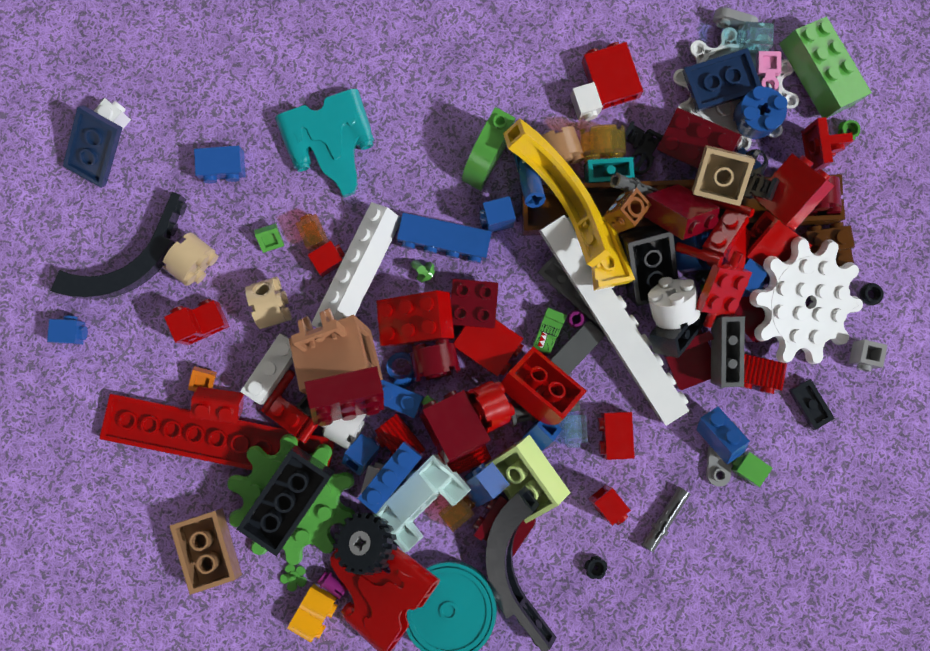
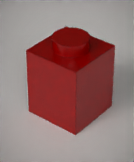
M332 241L327 242L308 254L311 262L322 277L337 269L345 256L340 245L334 246Z

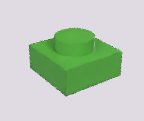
M276 223L254 230L255 237L263 253L284 246L283 238Z

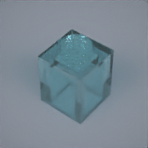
M747 21L737 33L736 42L739 44V50L748 48L749 52L757 54L758 51H769L773 46L774 23Z
M566 415L559 423V426L562 428V431L559 433L560 443L567 444V448H579L581 443H588L586 415Z

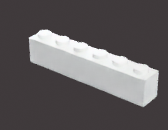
M371 202L311 323L312 326L316 328L322 326L320 312L328 308L331 309L336 320L356 315L401 223L402 218L388 207Z

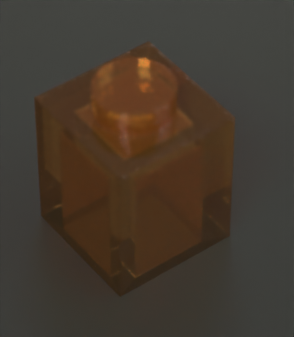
M306 214L300 218L299 222L295 223L309 251L329 242L317 214Z
M466 495L454 506L448 503L438 514L454 532L475 514L472 509L475 505Z

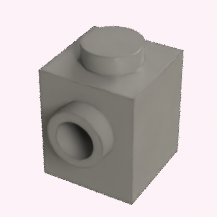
M869 340L854 341L849 364L857 365L856 369L871 372V369L883 368L888 345Z

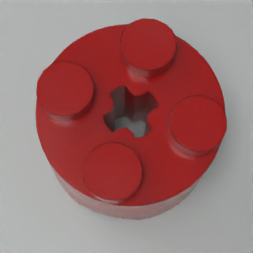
M488 381L465 392L487 433L508 424L511 416L515 415V409L508 402L504 394V386L499 381Z

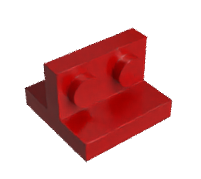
M827 117L817 118L801 131L805 157L814 163L811 168L815 171L830 165L836 153L845 150V147L853 142L852 133L829 135Z

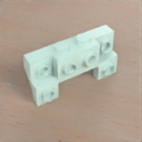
M438 454L432 455L418 470L409 473L405 478L407 481L402 486H398L376 514H373L388 521L387 525H391L394 528L391 534H396L397 540L394 541L403 552H408L424 537L413 521L440 494L451 506H454L471 490L457 472H452L444 464Z

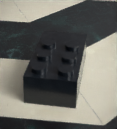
M295 445L236 530L277 557L335 471Z

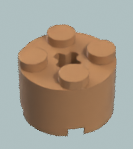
M573 126L562 127V132L555 133L552 130L541 135L568 164H576L585 159Z

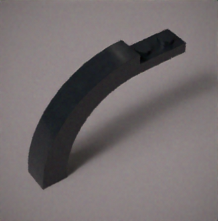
M175 192L171 193L150 242L132 262L116 271L97 276H80L59 270L50 291L78 299H107L128 293L150 280L165 265L163 263L164 257L175 244L174 241L170 240V237L174 236L177 232V221L179 216H182L186 211L187 203L185 202L187 199Z
M524 486L501 509L491 527L486 547L487 576L495 600L505 617L508 619L515 615L518 623L524 627L533 643L541 651H548L557 637L523 593L513 567L512 549L516 532L522 521L540 505L528 488Z

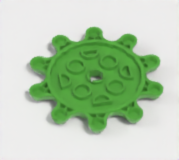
M285 434L281 438L280 450L275 455L265 453L259 446L250 447L247 451V458L252 464L251 474L248 476L233 475L228 479L227 486L229 490L238 493L243 498L242 507L229 515V522L233 527L240 525L287 454L295 445L298 446L297 438L292 434ZM320 444L310 455L328 466V460L332 456V449L327 444ZM342 472L332 475L284 545L285 558L290 565H298L302 561L303 549L309 544L317 546L326 554L335 550L333 549V543L336 542L331 536V527L336 523L346 525L344 520L347 517L353 518L352 515L355 514L352 508L344 506L340 501V494L354 485V477L351 473ZM254 541L252 542L251 549L254 554L263 555L267 552L266 549Z

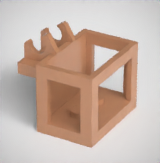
M325 309L320 312L322 326L313 329L308 316L297 321L300 332L291 335L289 343L299 391L307 395L304 384L306 381L375 366L378 368L380 380H383L371 330L355 315L336 320L331 309Z

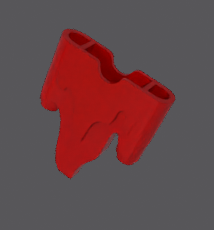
M398 547L397 550H392L391 554L395 555L394 559L387 560L390 564V570L381 568V573H373V575L369 576L349 573L345 571L346 567H341L338 564L341 559L335 558L334 554L338 552V549H336L330 557L331 566L338 578L348 589L354 604L348 602L341 611L343 618L375 650L392 651L409 627V622L407 621L408 610L422 607L439 584L440 579Z

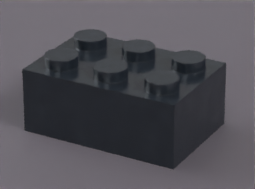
M657 224L618 234L635 280L626 284L627 296L637 307L649 303L648 293L654 286L659 284L660 279L664 277L678 279L674 236Z

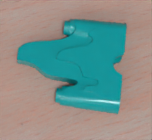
M350 89L326 97L323 107L319 110L314 111L303 105L278 114L275 117V121L294 168L298 172L310 169L311 160L309 152L311 150L314 152L324 175L337 184L343 197L354 195L358 188L355 164L356 146H359L361 150L374 146L370 123L359 90Z

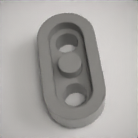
M718 8L715 10L713 22L719 28L732 27L737 29L738 33L748 35L756 31L758 18L730 8Z
M709 445L706 478L714 486H725L731 478L732 462L726 464ZM718 471H721L723 474L721 479L716 477Z

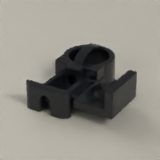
M631 121L621 142L625 144L627 142L634 145V149L637 147L631 157L634 159L637 156H641L634 168V174L643 175L650 169L655 158L652 154L658 143L661 142L663 135L652 129H648L645 132L633 125L635 122ZM646 159L647 167L645 170L640 171L639 169Z
M759 149L749 150L745 155L752 156L756 162L760 154L764 157V163L758 169H754L753 165L744 196L748 199H753L754 196L772 201L779 179L774 177L772 181L766 180L763 174L768 167L767 156Z

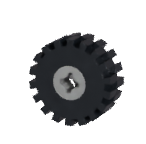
M368 513L353 514V518L347 517L344 520L346 525H339L340 534L335 533L334 538L338 539L337 543H333V549H338V552L334 554L335 558L341 559L338 564L341 567H346L345 571L349 573L368 576L373 575V573L379 574L382 572L381 568H387L390 565L387 560H393L395 555L391 554L392 550H397V545L393 544V540H397L396 534H391L394 528L391 525H387L388 521L380 516Z

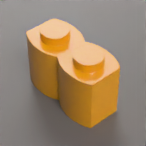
M313 583L287 629L310 643L315 637L319 639L326 628L323 625L325 618H331L338 607L335 604L337 597L322 588L320 589L319 586Z

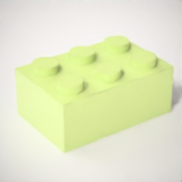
M530 435L507 448L488 463L493 462L510 484L503 490L509 500L521 488L526 486L540 504L531 515L524 519L525 523L559 506L571 493Z

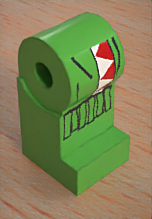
M547 308L533 346L541 352L550 354L567 315Z

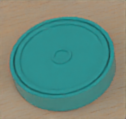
M442 561L430 565L426 569L439 578L440 581L422 607L408 610L407 621L409 622V627L406 632L409 638L421 651L480 650L492 634L497 619V601L489 581L479 570L463 562Z

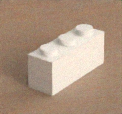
M282 334L277 336L240 391L258 404H265L282 377L293 364L288 337Z

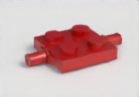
M734 250L729 263L724 265L713 264L696 305L697 310L708 313L703 323L704 326L713 328L717 316L721 314H735L752 274L751 271L738 267L743 253Z

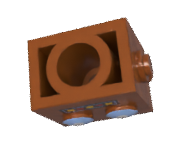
M638 188L619 195L603 217L617 233L635 227L650 208L651 203Z

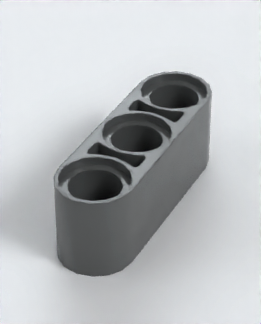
M588 320L553 356L551 361L569 375L605 337V334Z

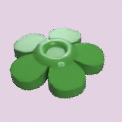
M289 564L285 567L286 573L280 576V581L283 584L288 583L287 589L289 591H295L297 584L300 587L306 585L307 579L303 576L306 569L303 566H298L296 571L294 565Z

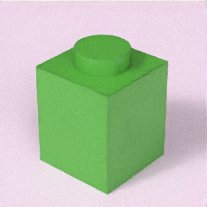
M745 451V453L733 460L731 468L734 473L756 487H760L773 469L748 451Z

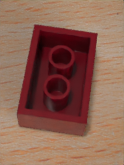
M677 107L657 150L698 169L705 145L736 152L743 137L741 134Z
M377 366L304 382L314 425L327 426L339 419L349 421L355 419L358 415H375L380 410H384V392Z

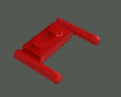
M706 198V200L726 211L703 244L702 250L678 242L675 244V251L712 264L722 265L723 258L727 257L749 223V218L754 215L755 210L743 205L738 206Z
M287 370L261 408V411L306 444L318 425H314L311 417L281 397L295 376L294 371Z

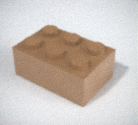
M223 508L170 525L189 595L234 581L242 576Z

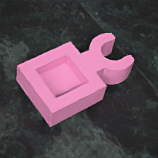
M758 51L756 54V72L758 76H763L760 82L763 87H766V83H770L772 89L776 90L778 88L779 82L775 76L781 74V51Z

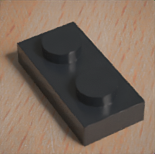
M806 379L788 390L812 430H816L835 419L811 379Z

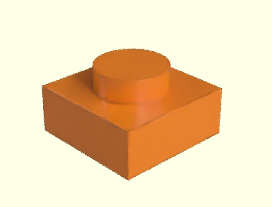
M194 366L188 390L195 392L198 387L213 389L217 372Z

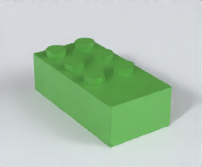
M827 16L795 29L779 43L822 118L831 117L855 105L872 93Z

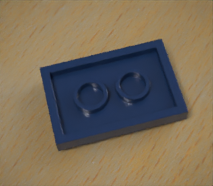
M748 48L688 66L682 70L696 112L744 98L749 91L757 86H762Z
M84 105L77 107L63 167L100 188L106 186L123 127Z

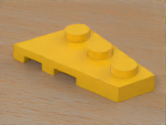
M602 217L604 223L601 225L611 254L593 268L591 267L594 291L627 284L635 280L618 234L604 217Z

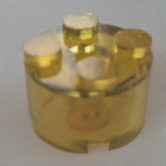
M608 124L591 126V131L585 132V128L579 130L580 144L585 163L587 160L623 158L626 155L625 126L621 125L617 129V125Z

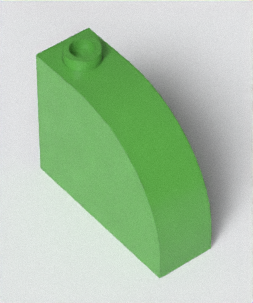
M496 107L494 108L467 160L462 174L463 182L482 191L507 145L503 133L515 123V117Z

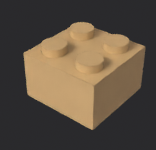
M705 145L692 188L693 194L741 206L755 159L749 155Z

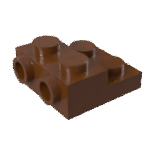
M843 222L830 224L829 229H822L821 225L807 228L808 232L801 234V237L813 245L810 248L812 253H816L820 249L823 241L830 239L838 244L839 249L836 255L838 267L847 262L854 263L851 249L855 248L851 225L844 226Z

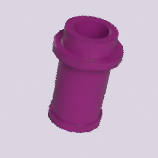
M574 310L568 314L567 322L571 327L579 328L585 323V316L581 311ZM574 315H579L581 318L577 324L572 321Z
M324 571L317 581L320 585L319 588L323 587L339 600L342 597L341 595L347 590L346 586L331 576L332 572L327 573Z

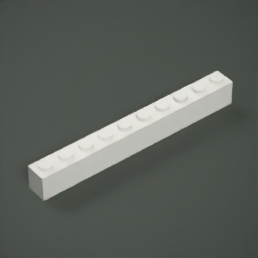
M563 215L539 230V233L661 423L667 426L689 412L686 406L689 403L687 398L681 391L678 393L673 386L676 384V381L669 372L665 373L661 367L664 363L660 356L652 353L649 348L652 345L645 334H640L637 329L639 323L632 314L628 315L624 309L627 307L625 301L620 295L616 296L612 290L615 286L593 290L591 266L586 264L570 218H566Z

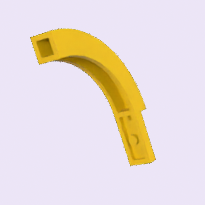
M519 118L503 133L507 148L531 166L554 192L572 222L586 264L593 268L611 254L601 225L604 223L601 214L589 192L568 163L536 130Z

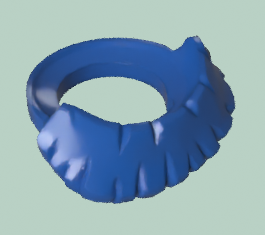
M398 352L388 359L386 369L388 375L394 380L393 383L395 385L406 388L414 383L413 367L407 375H396L392 371V364L398 358L406 359L411 367L412 362L410 353Z

